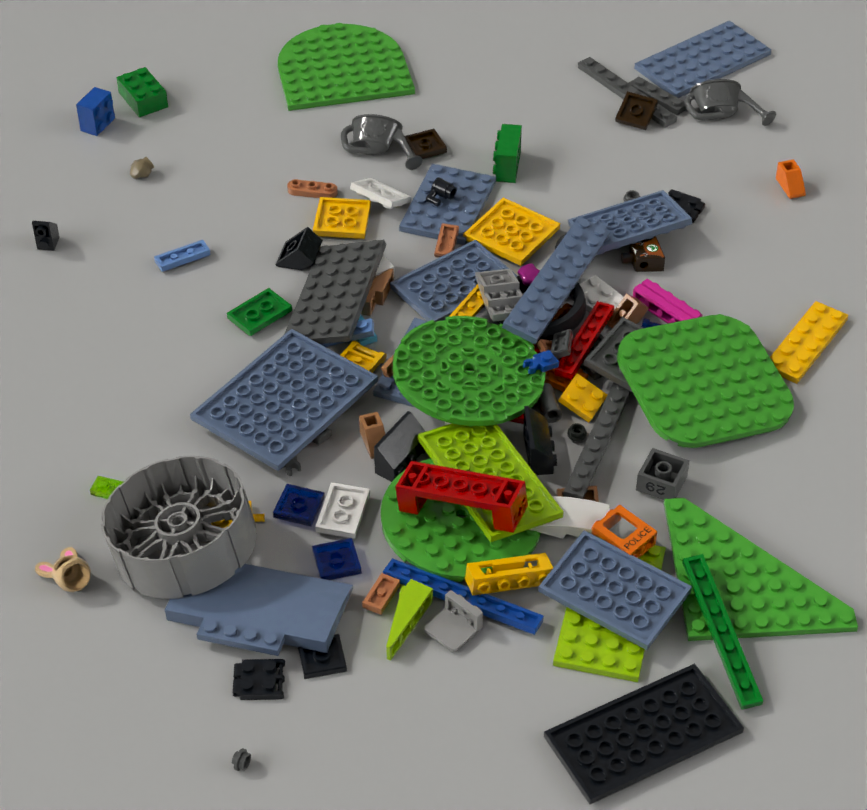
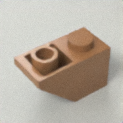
M378 412L359 416L360 434L371 459H374V446L385 435L384 426Z

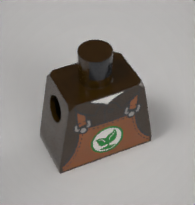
M654 236L651 239H644L635 244H630L629 252L621 253L622 264L632 263L636 272L664 271L665 256L657 237Z

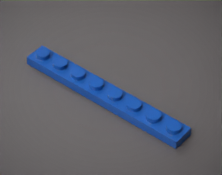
M393 558L383 570V574L399 579L400 584L405 586L410 579H413L433 588V596L444 601L445 594L452 590L456 594L463 596L473 606L479 607L484 616L533 635L536 634L543 623L544 615L488 594L472 596L467 586Z

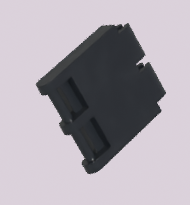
M671 189L668 192V195L692 218V223H694L699 216L698 214L705 208V203L701 202L700 198Z
M243 659L242 663H235L233 696L240 697V700L283 699L282 683L285 682V676L283 675L285 660ZM277 668H279V673H278V675H276V669H277Z

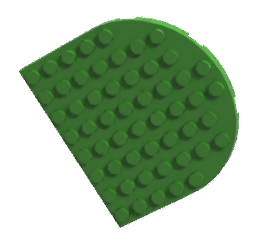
M342 23L320 25L291 38L281 49L278 56V72L288 111L415 94V87L400 46L394 39L376 28Z

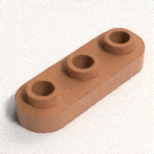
M293 179L287 184L288 193L294 196L335 198L338 195V188L333 183Z

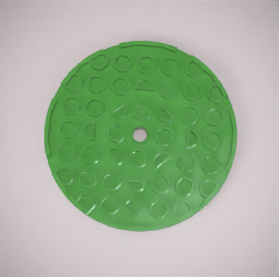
M471 316L445 317V320L437 322L431 320L415 327L402 338L400 345L395 350L392 367L393 377L399 391L414 407L438 420L469 427L501 424L524 414V406L532 408L540 398L544 388L545 372H541L538 369L534 374H529V367H523L524 360L533 359V355L537 354L534 350L535 346L531 342L502 328L503 324L501 323L496 325L489 323L488 319Z
M431 458L420 461L421 463L435 465ZM404 471L391 482L384 494L381 505L382 531L391 549L405 563L408 561L421 570L451 581L463 582L467 563L531 555L540 539V532L528 529L490 542L466 507L454 503L427 499L418 515L401 512L398 507L395 486ZM458 513H459V515H465V516H467V517H466V518H461V517H457V515H458ZM492 566L480 568L483 573H486L487 568H490L492 572Z

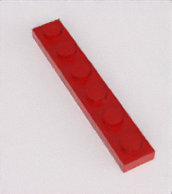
M596 302L572 341L570 355L562 357L558 368L554 369L556 376L568 379L574 378L612 316L614 305Z

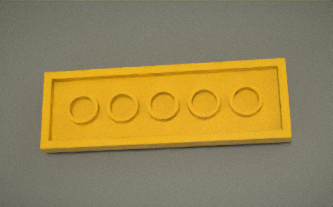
M815 301L770 356L781 377L798 384L846 323L848 314Z

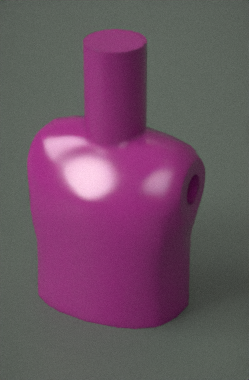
M531 263L521 267L517 273L522 279L523 284L528 286L533 282L540 270Z

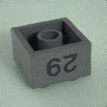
M652 448L637 475L636 491L662 500L676 498L688 476L690 460Z

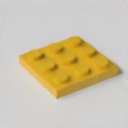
M320 197L313 232L321 237L365 239L371 201Z

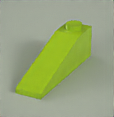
M410 579L406 586H402L386 645L388 660L391 661L432 604L433 588L413 579Z

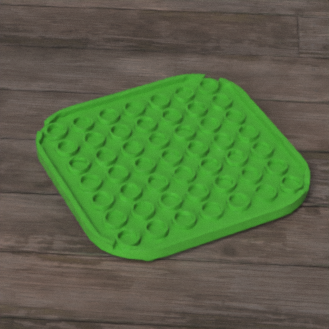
M717 314L643 328L626 335L619 345L617 352L618 365L651 427L664 440L674 441L678 443V446L698 448L775 431L783 427L792 415L794 399L788 386L755 332L749 325L735 318Z

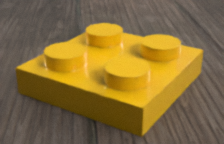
M577 373L558 399V402L589 423L608 394Z

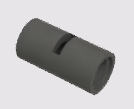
M544 383L542 394L537 402L542 415L547 418V422L554 423L561 419L562 412L552 385Z

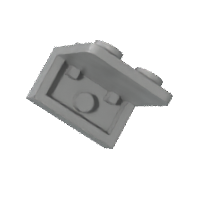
M450 590L445 594V608L424 626V632L451 652H456L482 629L483 612L479 607L473 606L466 601L463 596Z

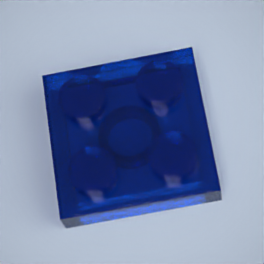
M286 484L273 511V518L311 527L325 498V494L321 491Z
M352 538L312 546V552L321 579L334 580L362 574Z

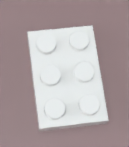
M372 178L351 182L350 189L356 191L357 195L366 196L370 201L379 202L388 209L408 204L411 201V196Z
M596 275L580 284L586 299V310L591 312L597 301L614 305L615 310L623 299L620 293Z
M331 482L315 526L316 532L355 539L370 496V489Z

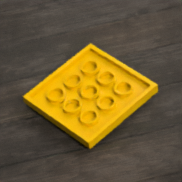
M503 197L463 234V237H466L468 242L476 240L488 251L522 266L560 229V223Z

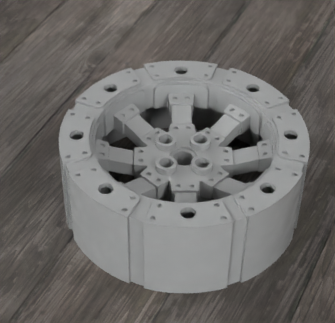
M179 456L173 459H164L136 471L112 492L103 508L101 516L103 524H101L102 532L121 578L133 590L136 588L141 594L154 598H183V595L192 594L193 596L217 587L231 578L238 567L242 568L250 557L257 538L255 520L239 475L227 464H222L216 459L204 456ZM202 506L212 507L204 510L201 509ZM223 519L225 521H233L226 528L211 525L212 522ZM145 535H151L140 545H137L139 538ZM199 541H211L205 546H200ZM156 550H162L160 559L148 558ZM184 550L187 554L181 555L180 552Z

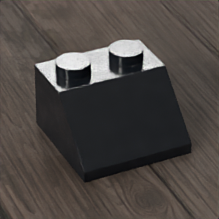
M306 227L284 243L275 265L301 271L307 267H312L323 240L309 227Z

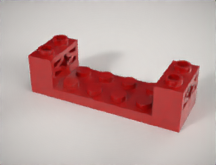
M415 461L409 463L395 486L398 507L401 512L418 515L427 499L492 510L494 529L514 533L528 507L525 481Z

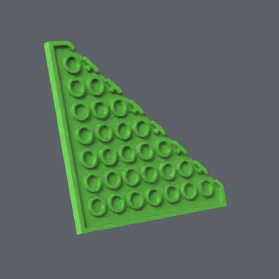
M664 499L663 504L677 579L691 586L682 564L683 558L703 554L737 638L857 632L858 624L853 608L687 499ZM692 588L691 593L682 603L688 641L713 640Z

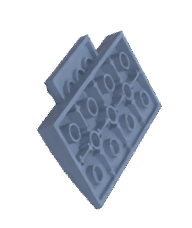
M244 564L242 568L238 567L234 571L235 574L217 587L192 596V594L183 595V598L170 599L165 608L168 621L200 627L196 634L198 640L279 656L283 644L327 653L353 590V585Z

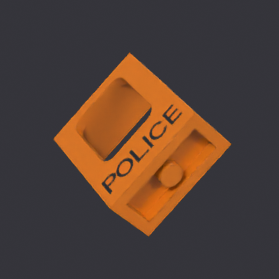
M618 505L614 510H609L603 519L596 521L592 526V535L603 539L638 559L656 544L657 531L621 505ZM621 517L637 528L625 539H621L609 530L621 520Z

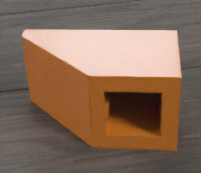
M795 160L778 162L776 180L789 199L805 196L806 191L802 172Z

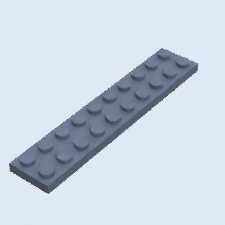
M579 216L508 315L502 328L536 344L608 239L610 231Z

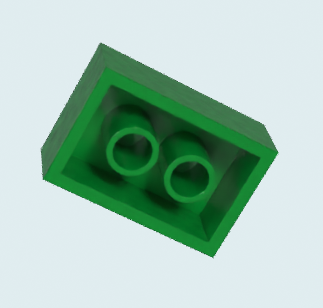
M146 67L116 77L119 94L139 118L168 108L166 90Z
M502 124L501 130L497 132L495 151L493 153V161H495L493 174L496 175V182L516 183L521 155L522 125Z

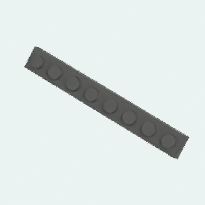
M588 57L578 62L580 70L622 99H624L627 91L646 96L593 58ZM657 104L651 118L664 128L677 122L676 115L660 104Z

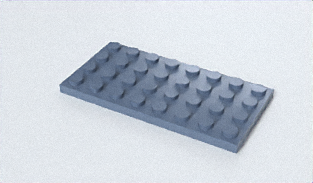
M729 20L635 63L634 69L661 89L680 98L690 93V89L694 85L727 76L771 55L772 49Z

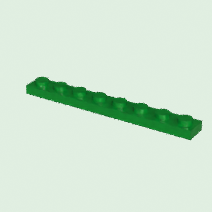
M700 554L683 558L682 564L741 710L762 705V696L704 555Z

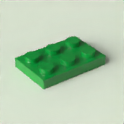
M267 288L227 312V319L247 335L252 336L290 313L292 305L273 290Z

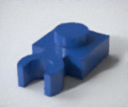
M550 350L535 354L533 359H526L523 362L524 368L529 367V374H534L538 369L541 372H545L559 366L558 359Z

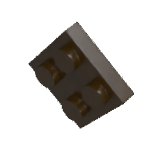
M627 91L615 121L647 130L658 100Z
M435 129L405 136L412 153L420 156L422 159L447 153V147Z

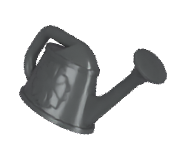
M714 79L698 83L690 89V95L686 97L684 102L688 112L697 120L728 118L738 111V102H744L758 112L762 117L763 126L772 123L776 117L775 111L768 112L761 108L741 90L739 82L730 79ZM692 100L696 101L701 113H698L691 105Z
M377 114L359 115L354 117L352 124L346 126L341 132L342 146L347 152L378 155L388 151L392 142L397 141L407 155V161L405 162L407 169H416L423 162L420 156L412 153L402 132V124L393 118ZM351 131H353V146L349 145L347 135Z

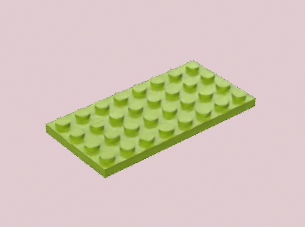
M451 423L418 434L419 443L435 465L525 481L528 507L514 533L494 529L492 510L465 506L490 542L563 518L564 511L497 424L469 427Z
M654 545L639 559L662 570L666 547ZM566 607L553 659V666L638 682L645 649Z

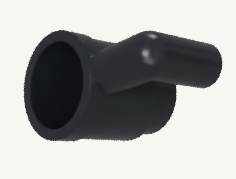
M438 177L433 182L431 192L427 195L426 201L438 207L441 204V200L435 198V196L439 195L451 200L456 195L457 188L452 183Z

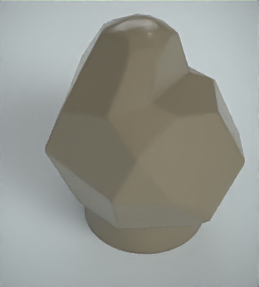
M147 157L135 160L131 164L130 176L134 179L148 177L154 165Z

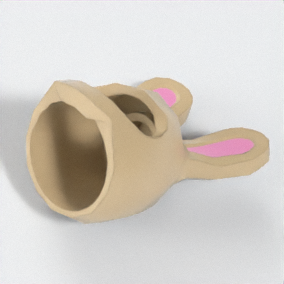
M73 547L62 550L60 558L54 565L49 562H40L35 566V572L39 576L53 578L61 589L68 592L82 590L91 578V569L88 563L78 557V553Z

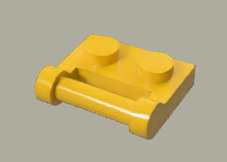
M355 340L341 353L342 357L372 373L387 358L386 353L369 349L360 345Z

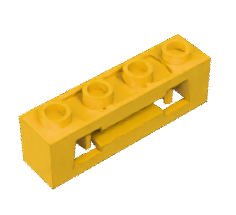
M546 553L467 563L465 580L472 596L537 587L551 572L553 566ZM537 560L536 566H532L530 562L528 567L524 568L525 562ZM492 566V572L490 568H487L486 573H483L480 569Z

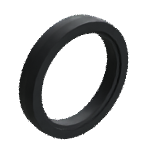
M517 276L520 291L524 293L530 285L525 286L522 279ZM579 283L575 285L569 294L574 301L570 311L563 317L550 322L539 340L551 341L555 333L568 329L573 331L582 322L586 312V299ZM491 319V322L496 325H500V323L503 324L505 321L502 320L493 322Z

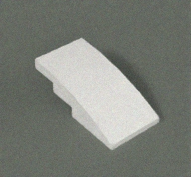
M552 496L564 511L563 518L529 530L561 539L566 534L579 537L584 530L592 534L593 524L606 516L610 510L609 504L573 497Z

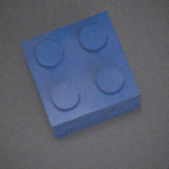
M94 87L76 104L80 131L98 136L115 119L110 91Z

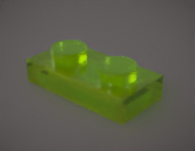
M97 476L90 488V494L108 499L123 481Z

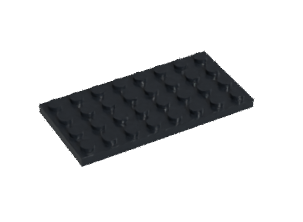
M694 663L544 731V738L588 803L592 804L743 733L744 727Z

